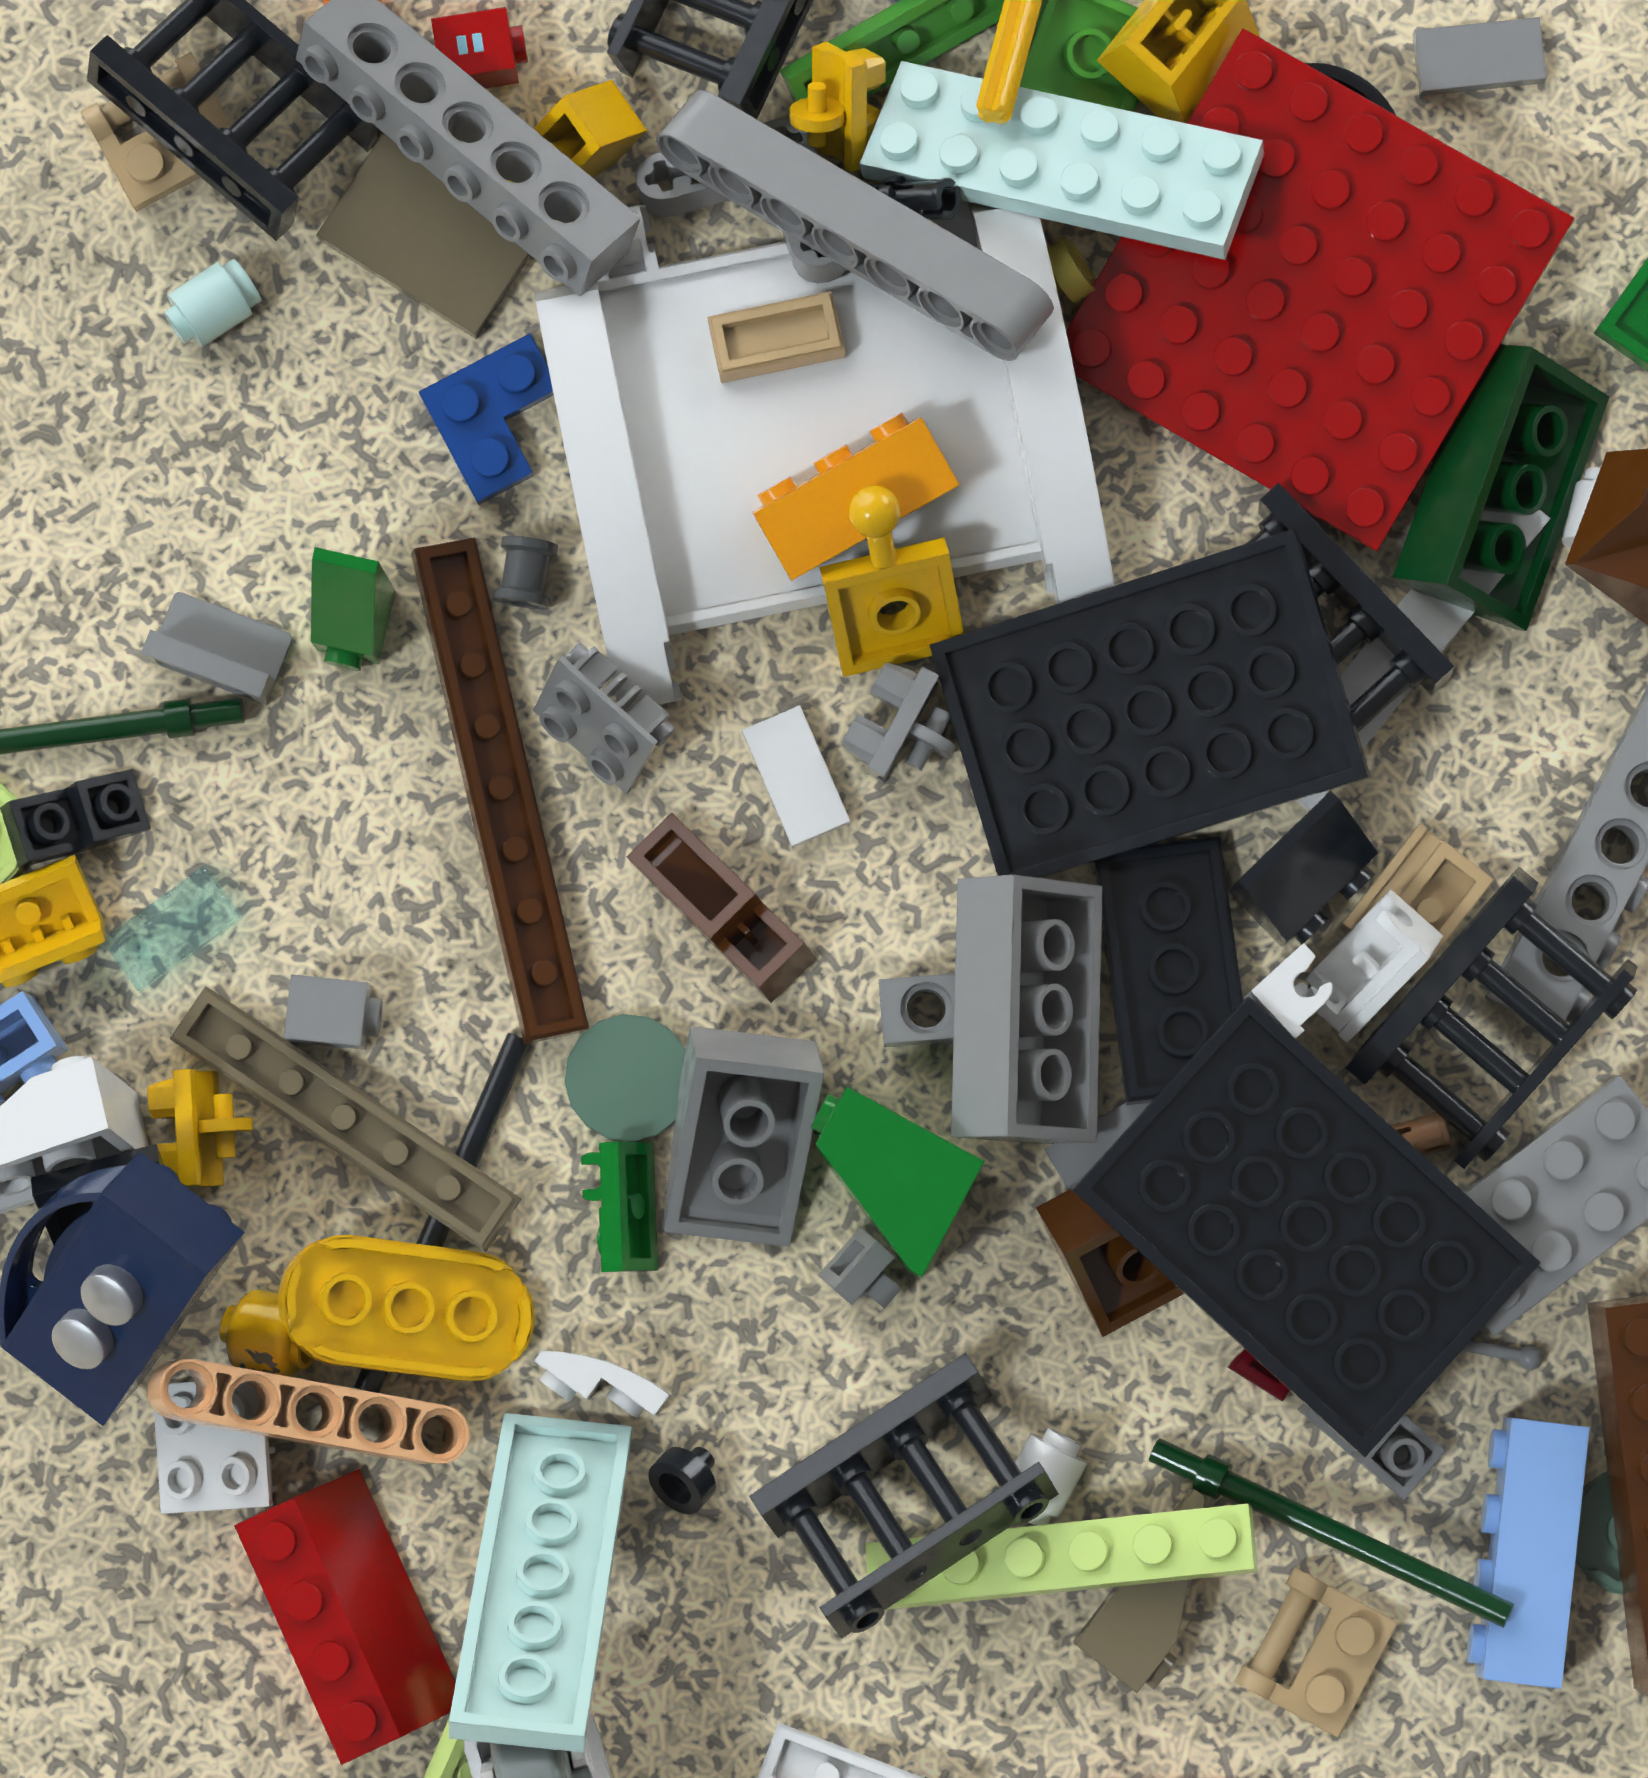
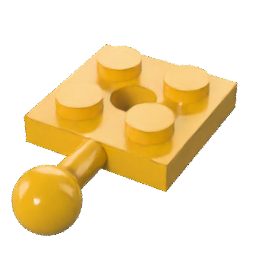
M868 486L861 489L854 495L849 505L851 524L860 534L866 536L870 555L819 567L843 677L883 668L886 662L897 665L932 656L930 644L964 634L951 560L945 538L895 549L892 531L900 519V504L891 491L881 486ZM890 602H907L906 607L900 612L894 614H882L879 612L883 606Z

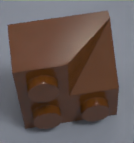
M1648 449L1606 452L1565 565L1646 625H1648Z

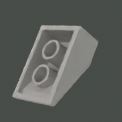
M690 1026L679 1082L663 1220L664 1232L790 1247L813 1129L810 1127L816 1117L824 1077V1070L816 1041Z

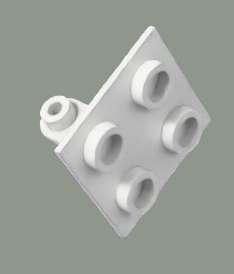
M195 1382L168 1384V1394L171 1400L179 1407L185 1408L189 1406L196 1395ZM245 1382L235 1389L232 1396L233 1408L240 1417L244 1419L251 1418L259 1407L257 1391ZM154 1410L161 1514L273 1506L272 1493L278 1492V1485L273 1486L272 1460H270L269 1454L276 1453L275 1447H269L267 1436L172 1420L159 1415Z

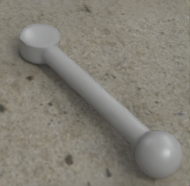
M1471 1340L1462 1350L1464 1352L1517 1361L1527 1370H1535L1543 1362V1353L1535 1345H1526L1522 1349Z

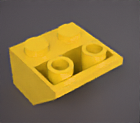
M1144 0L1096 61L1156 116L1187 124L1242 28L1258 37L1260 35L1246 0Z

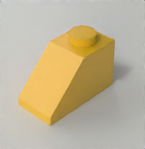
M613 80L564 95L533 128L592 178L616 163L647 131Z

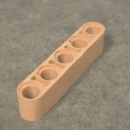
M181 1359L169 1361L160 1365L151 1374L147 1384V1397L152 1408L159 1415L172 1420L411 1463H449L462 1455L470 1440L469 1426L465 1417L458 1410L446 1405L202 1360ZM178 1371L188 1373L196 1385L194 1400L185 1408L177 1406L168 1394L170 1379ZM244 1382L250 1384L259 1396L257 1412L249 1419L240 1417L232 1405V1396L235 1389ZM306 1394L314 1396L322 1408V1417L319 1424L310 1431L304 1429L296 1418L298 1401ZM368 1406L375 1407L384 1419L383 1432L373 1442L367 1440L359 1429L360 1415ZM431 1417L438 1419L446 1431L444 1445L435 1453L429 1451L421 1439L423 1425Z

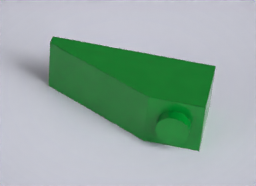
M314 548L311 576V643L317 651L325 652L324 663L353 671H361L363 661L379 665L396 590L379 561L322 548Z

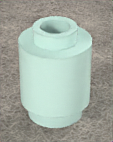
M232 259L223 266L219 262L214 263L168 293L167 298L172 307L163 313L176 335L184 344L194 338L197 344L203 348L252 315L250 308L260 303L262 299L247 273L235 259Z

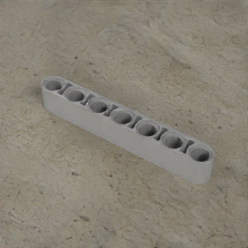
M698 90L694 92L657 136L656 143L662 155L683 173L815 251L833 259L837 264L997 358L1006 361L1015 360L1054 310L1053 302L1048 294L1031 279L708 91Z

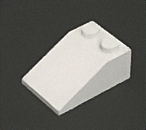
M73 1056L64 1058L54 1063L51 1071L31 1077L0 1106V1214L35 1203L32 1196L31 1177L149 1146L137 1092L93 1057Z

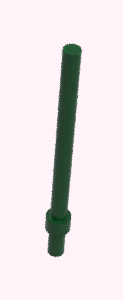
M191 698L164 701V708L0 729V755L167 733L169 739L195 736L196 729L245 723L242 698L192 704Z
M1161 1438L1156 1441L1151 1451L1149 1462L1192 1481V1489L1217 1500L1222 1495L1239 1504H1249L1252 1510L1500 1627L1504 1628L1509 1620L1515 1604L1232 1472L1233 1465L1211 1454H1207L1205 1458H1202Z

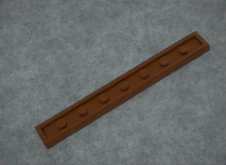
M476 538L415 548L411 553L523 1043L529 1044L585 1032L589 1029Z

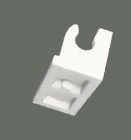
M1389 889L1310 972L1305 980L1311 987L1303 997H1312L1320 986L1328 982L1332 983L1333 988L1329 999L1316 1012L1339 1032V1037L1348 1043L1425 964L1443 935L1395 892Z
M1304 943L1243 998L1244 1001L1249 996L1295 1039L1305 1031L1300 1025L1326 1003L1333 988L1332 983L1328 982L1320 986L1314 996L1303 997L1308 991L1307 985L1301 982L1294 986V981L1299 974L1304 973L1316 957Z

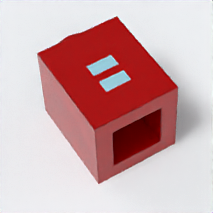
M506 7L431 19L435 47L485 89L519 83L517 64L528 63L525 37L522 25L510 27Z

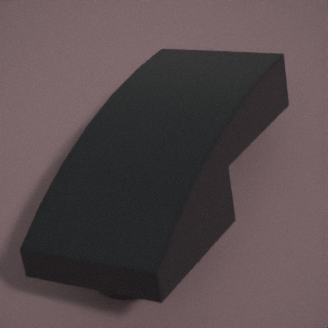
M132 769L76 781L65 789L8 801L0 807L18 868L90 850L151 829Z

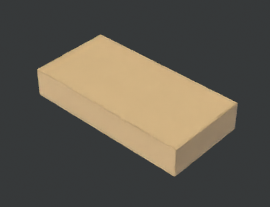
M832 291L707 317L721 383L846 358Z

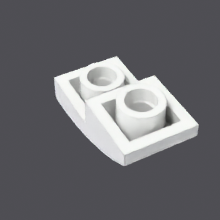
M541 1351L534 1360L535 1363L545 1369L539 1380L569 1402L576 1393H579L585 1399H590L603 1379L613 1386L606 1396L636 1418L640 1416L644 1409L654 1416L657 1415L671 1396L669 1392L652 1381L628 1369L590 1356L568 1352Z

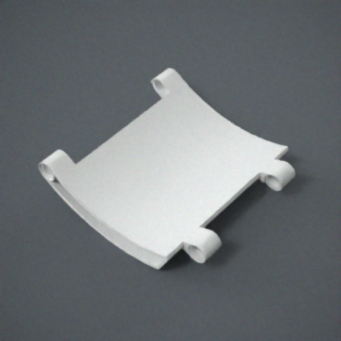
M961 200L960 210L955 218L950 220L928 219L1031 279L1052 300L1054 306L1052 314L1013 361H1006L993 356L848 269L839 278L831 282L814 283L805 280L795 270L785 241L658 267L654 244H647L645 232L651 231L646 205L628 207L641 218L629 254L583 295L578 296L566 285L535 291L540 328L607 658L618 668L612 676V680L621 672L628 676L625 683L616 692V700L618 702L635 685L642 689L639 696L626 711H630L646 694L658 705L682 700L679 683H672L670 670L676 669L669 639L670 635L827 604L819 567L870 555L867 538L791 581L752 514L754 510L763 506L757 495L790 476L796 486L816 476L819 473L813 463L846 444L852 454L872 444L874 440L869 431L900 413L904 414L908 422L917 417H922L960 485L899 519L897 526L892 531L895 549L944 537L950 555L954 578L1041 561L1047 594L1054 593L1056 604L1115 586L1077 381L1040 218L976 203L968 204V201ZM812 249L816 253L817 258L825 257L821 253ZM832 291L846 358L721 383L707 317Z

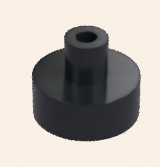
M671 1447L650 1467L648 1473L650 1485L660 1500L673 1510L683 1514H694L702 1508L716 1491V1481L710 1470L714 1466L715 1460L712 1454L703 1447H695L692 1452L681 1447Z

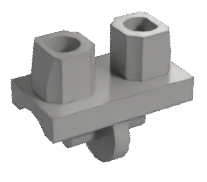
M887 662L884 664L872 686L870 695L898 710L894 720L887 730L857 714L842 741L843 748L859 761L868 765V775L884 783L908 738L914 741L915 744L905 763L919 771H922L932 752L950 758L956 746L941 735L951 718L950 714L938 707H934L925 726L917 723L938 684L939 675L923 666L919 674H916L907 668Z

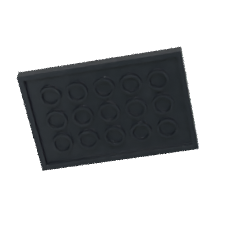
M1295 529L929 645L997 876L1047 877L1371 777L1298 532Z
M1249 996L1245 998L1071 1189L1073 1193L1362 1457H1366L1541 1263Z

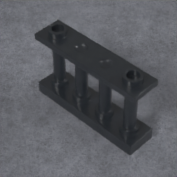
M184 0L134 48H122L111 37L106 35L90 50L87 81L275 241L293 226L299 196L295 194L294 187L347 136L368 152L376 143L379 129L374 124L360 119L354 113L350 104L325 83H319L312 79L302 64L296 60L299 45L246 0ZM207 16L233 39L181 89L177 87L170 88L152 73L151 67L201 19ZM254 56L277 75L280 80L229 129L223 127L218 129L199 113L198 107L244 63ZM301 96L328 119L277 169H266L247 153L246 147Z
M631 0L626 13H621L615 18L608 34L607 54L621 73L633 78L643 55L718 84L719 98L757 119L814 0H758L754 5L743 0H673L745 29L746 37L737 56H732L727 61L655 33L669 0Z
M1279 483L1260 499L1258 514L1263 520L1258 526L1261 531L1247 543L1291 529L1297 530L1317 598L1321 595L1328 598L1334 593L1350 610L1345 615L1348 622L1329 638L1337 665L1364 641L1371 644L1377 638L1394 655L1389 661L1392 668L1350 705L1357 732L1361 731L1408 687L1415 690L1419 685H1422L1432 696L1450 680L1454 665Z
M1519 866L1365 1041L1346 1066V1069L1363 1084H1366L1377 1071L1386 1078L1392 1074L1464 1135L1467 1141L1461 1146L1454 1160L1463 1169L1466 1168L1476 1155L1486 1162L1500 1148L1510 1135V1132L1503 1127L1506 1121L1603 1012L1609 1018L1614 1019L1637 992V989L1630 984L1638 968L1632 961L1627 959L1611 977L1534 911L1538 905L1529 897L1534 893L1538 882ZM1502 928L1512 935L1518 931L1594 995L1591 1001L1570 1024L1565 1022L1492 960L1495 953L1487 945ZM1460 976L1469 983L1476 979L1552 1044L1528 1072L1523 1070L1450 1008L1453 1001L1445 993ZM1419 1023L1428 1031L1432 1027L1437 1029L1509 1091L1485 1120L1408 1055L1412 1049L1403 1041Z
M966 1352L749 1496L762 1518L778 1538L788 1531H796L836 1594L834 1598L819 1608L841 1639L851 1632L860 1633L873 1627L883 1617L884 1610L1015 1523L1023 1524L1035 1519L1044 1512L1049 1501L1059 1495L1040 1462H1037L1023 1472L1020 1471L980 1411L982 1402L993 1395ZM949 1424H958L1000 1486L968 1509L926 1447L928 1438ZM896 1459L906 1462L945 1522L944 1525L914 1545L872 1483L874 1474ZM842 1495L852 1498L891 1559L859 1581L818 1519L820 1510Z

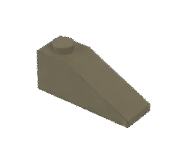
M1190 1488L1173 1511L1203 1508L1205 1497L1195 1489ZM1189 1579L1114 1587L1072 1642L1134 1692L1138 1693L1145 1683L1155 1689L1177 1660L1169 1651L1178 1639Z

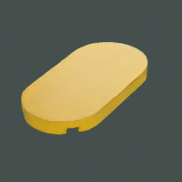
M356 1235L327 1237L303 1248L287 1266L278 1290L280 1320L290 1340L307 1356L330 1365L455 1381L485 1380L508 1368L527 1348L533 1333L535 1319L533 1300L526 1285H523L519 1276L513 1272L515 1270L496 1256L482 1252Z

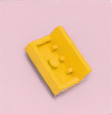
M75 855L0 884V984L2 983L4 987H14L23 984L38 974V968L62 960L64 964L81 961L94 954L98 949V945L105 942L104 919Z

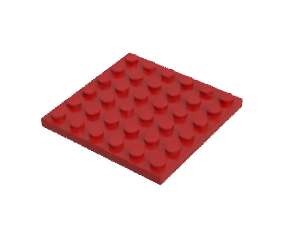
M1242 28L1187 124L1263 140L1264 156L1226 259L1223 260L1121 236L1093 284L1096 290L1086 296L1066 330L1075 376L1270 490L1279 483L1303 509L1378 552L1575 221V218Z

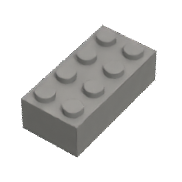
M1020 875L958 879L951 1137L1034 1144L1097 1143L1102 886Z
M1621 1075L1610 1077L1463 1190L1467 1196L1541 1262L1484 1325L1485 1329L1493 1337L1648 1219V1110Z

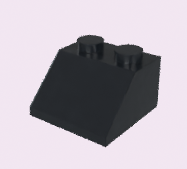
M1330 791L1240 877L1228 893L1281 947L1292 936L1302 945L1329 919L1321 910L1324 905L1338 892L1348 901L1375 875L1367 864L1378 854V851L1341 800Z

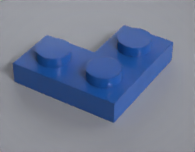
M530 333L418 392L478 505L534 476L506 423V420L554 396L549 368Z

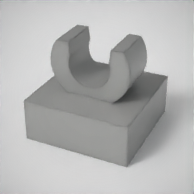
M862 1228L857 1230L818 1274L823 1281L851 1305L866 1292L885 1309L902 1290L882 1272L895 1256Z

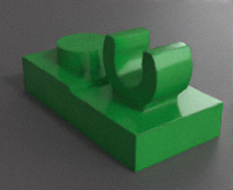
M617 1141L599 1143V1152L584 1154L581 1157V1165H598L600 1167L601 1185L596 1189L582 1190V1197L589 1201H601L602 1207L599 1208L600 1226L597 1232V1247L601 1254V1272L658 1271L653 1142Z

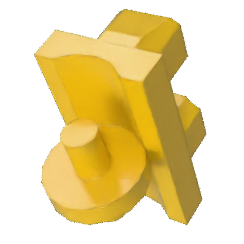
M827 41L812 46V83L808 84V98L799 99L792 103L789 108L790 124L798 130L808 132V145L817 148L818 154L838 158L843 162L844 168L850 172L861 169L860 161L881 112L880 109L867 103V91L878 88L882 83L886 82V62L883 57L866 48L846 52Z
M172 1070L173 1078L151 1084L147 1087L148 1111L152 1119L175 1118L176 1142L157 1144L165 1166L176 1173L180 1182L186 1187L224 1186L223 1159L236 1158L235 1133L253 1131V1118H234L233 1094H219L218 1071Z

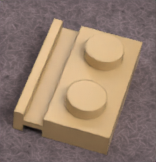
M1422 823L1417 825L1340 925L1347 931H1350L1389 889L1395 892L1443 935L1431 957L1410 978L1413 982L1420 977L1494 880L1444 840L1441 841L1429 832L1428 828Z

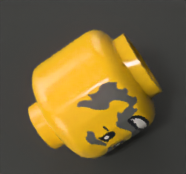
M264 1289L251 1290L239 1300L236 1306L230 1305L226 1309L221 1320L219 1336L220 1340L226 1343V1352L233 1366L293 1377L300 1369H307L314 1360L299 1350L288 1337V1333L279 1316L278 1293Z

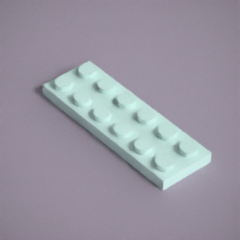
M901 61L860 161L863 178L880 182L891 176H903L906 181L950 178L956 182L953 187H959L961 200L1223 260L1226 259L1264 156L1263 140L1019 87L1012 117L1007 123L1003 125L994 122L985 123L979 119L976 107L983 81L982 78Z
M504 1413L450 1712L449 1739L584 1753L630 1455L632 1426Z

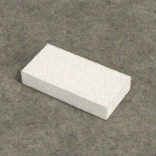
M800 705L742 730L792 848L850 824L848 814Z

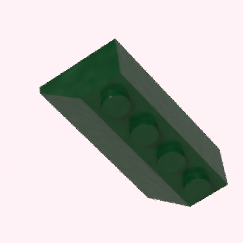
M1501 344L1436 453L1392 578L1419 593L1474 612L1472 615L1516 630L1527 631L1569 513L1576 482L1581 480L1610 397L1533 347ZM1483 509L1520 515H1532L1540 510L1551 519L1526 548L1525 536L1517 525L1480 520ZM1462 568L1505 574L1489 595L1459 578Z

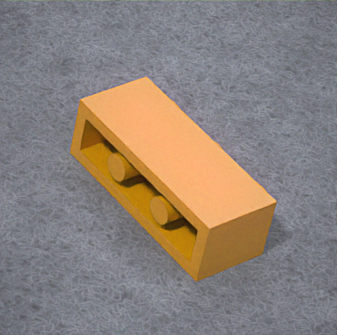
M900 413L869 431L874 440L872 444L854 454L851 453L846 444L813 463L819 473L798 486L795 485L790 476L757 495L763 506L754 510L752 514L791 581L866 539V536L860 534L853 527L849 518L850 502L861 489L868 486H881L891 491L900 504L901 519L960 485L922 417H917L908 422L904 414Z

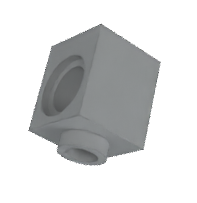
M955 973L879 979L884 1047L953 1042ZM930 993L942 1001L945 1015L940 1023L933 1027L924 1028L911 1021L908 1016L907 1006L911 999L918 994Z
M291 974L284 1039L293 1043L366 1050L368 1036H379L383 1001L379 998H372L373 986L368 982Z

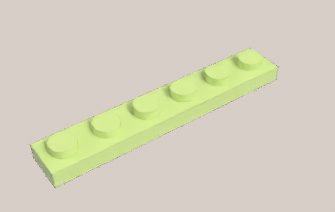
M1238 1504L1008 1528L886 1610L1258 1573L1253 1510L1249 1504ZM924 1537L911 1538L909 1540L914 1545ZM880 1542L865 1543L867 1575H869L891 1559Z

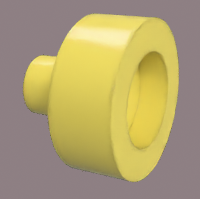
M1064 236L1047 247L1057 293L1063 290L1067 297L1077 304L1085 299L1088 294L1096 290L1093 286L1096 278L1091 268L1068 237Z

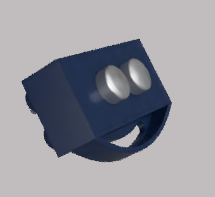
M141 1151L128 1165L100 1169L78 1177L58 1190L28 1220L16 1236L8 1252L0 1282L1 1348L104 1426L143 1382L245 1232L232 1223L226 1211L219 1206L205 1202L183 1185L172 1169L162 1164H156ZM92 1201L93 1206L78 1216L58 1238L49 1255L44 1280H38L33 1274L34 1256L40 1236L49 1219L59 1208L74 1203Z

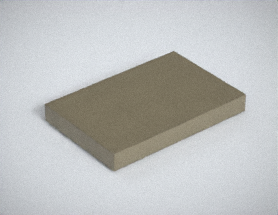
M384 133L316 234L318 240L475 339H477L531 256L515 242L504 239L495 230L493 224L471 205L456 199L448 191L445 184L422 164L408 159L401 152L398 145Z

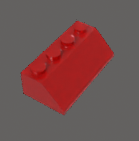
M360 1469L234 1525L341 1765L401 1738L451 1712L456 1684L455 1678Z

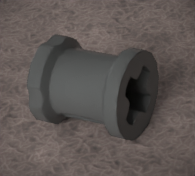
M503 536L501 548L506 551V559L501 588L494 589L493 601L515 607L539 610L549 609L550 598L544 594L549 561L550 558L557 556L558 545L531 537Z

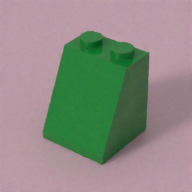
M846 1086L840 1099L831 1094L827 1095L810 1127L814 1133L819 1135L815 1143L816 1150L907 1271L921 1279L985 1161Z

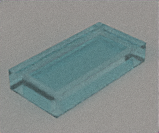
M204 865L106 936L103 944L137 991L141 993L244 917L210 870Z

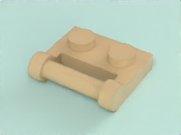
M192 52L175 60L177 67L158 78L170 88L177 87L181 89L201 68ZM214 93L198 107L199 113L218 129L221 127L229 129L232 126ZM110 102L101 108L98 103H95L81 111L136 212L201 178L147 131L120 144L113 130L132 119L114 103Z
M1294 1567L1285 1583L1291 1587L1251 1665L1249 1667L1243 1665L1234 1682L1338 1738L1398 1622ZM1313 1600H1316L1329 1607V1610L1289 1687L1286 1688L1272 1679Z

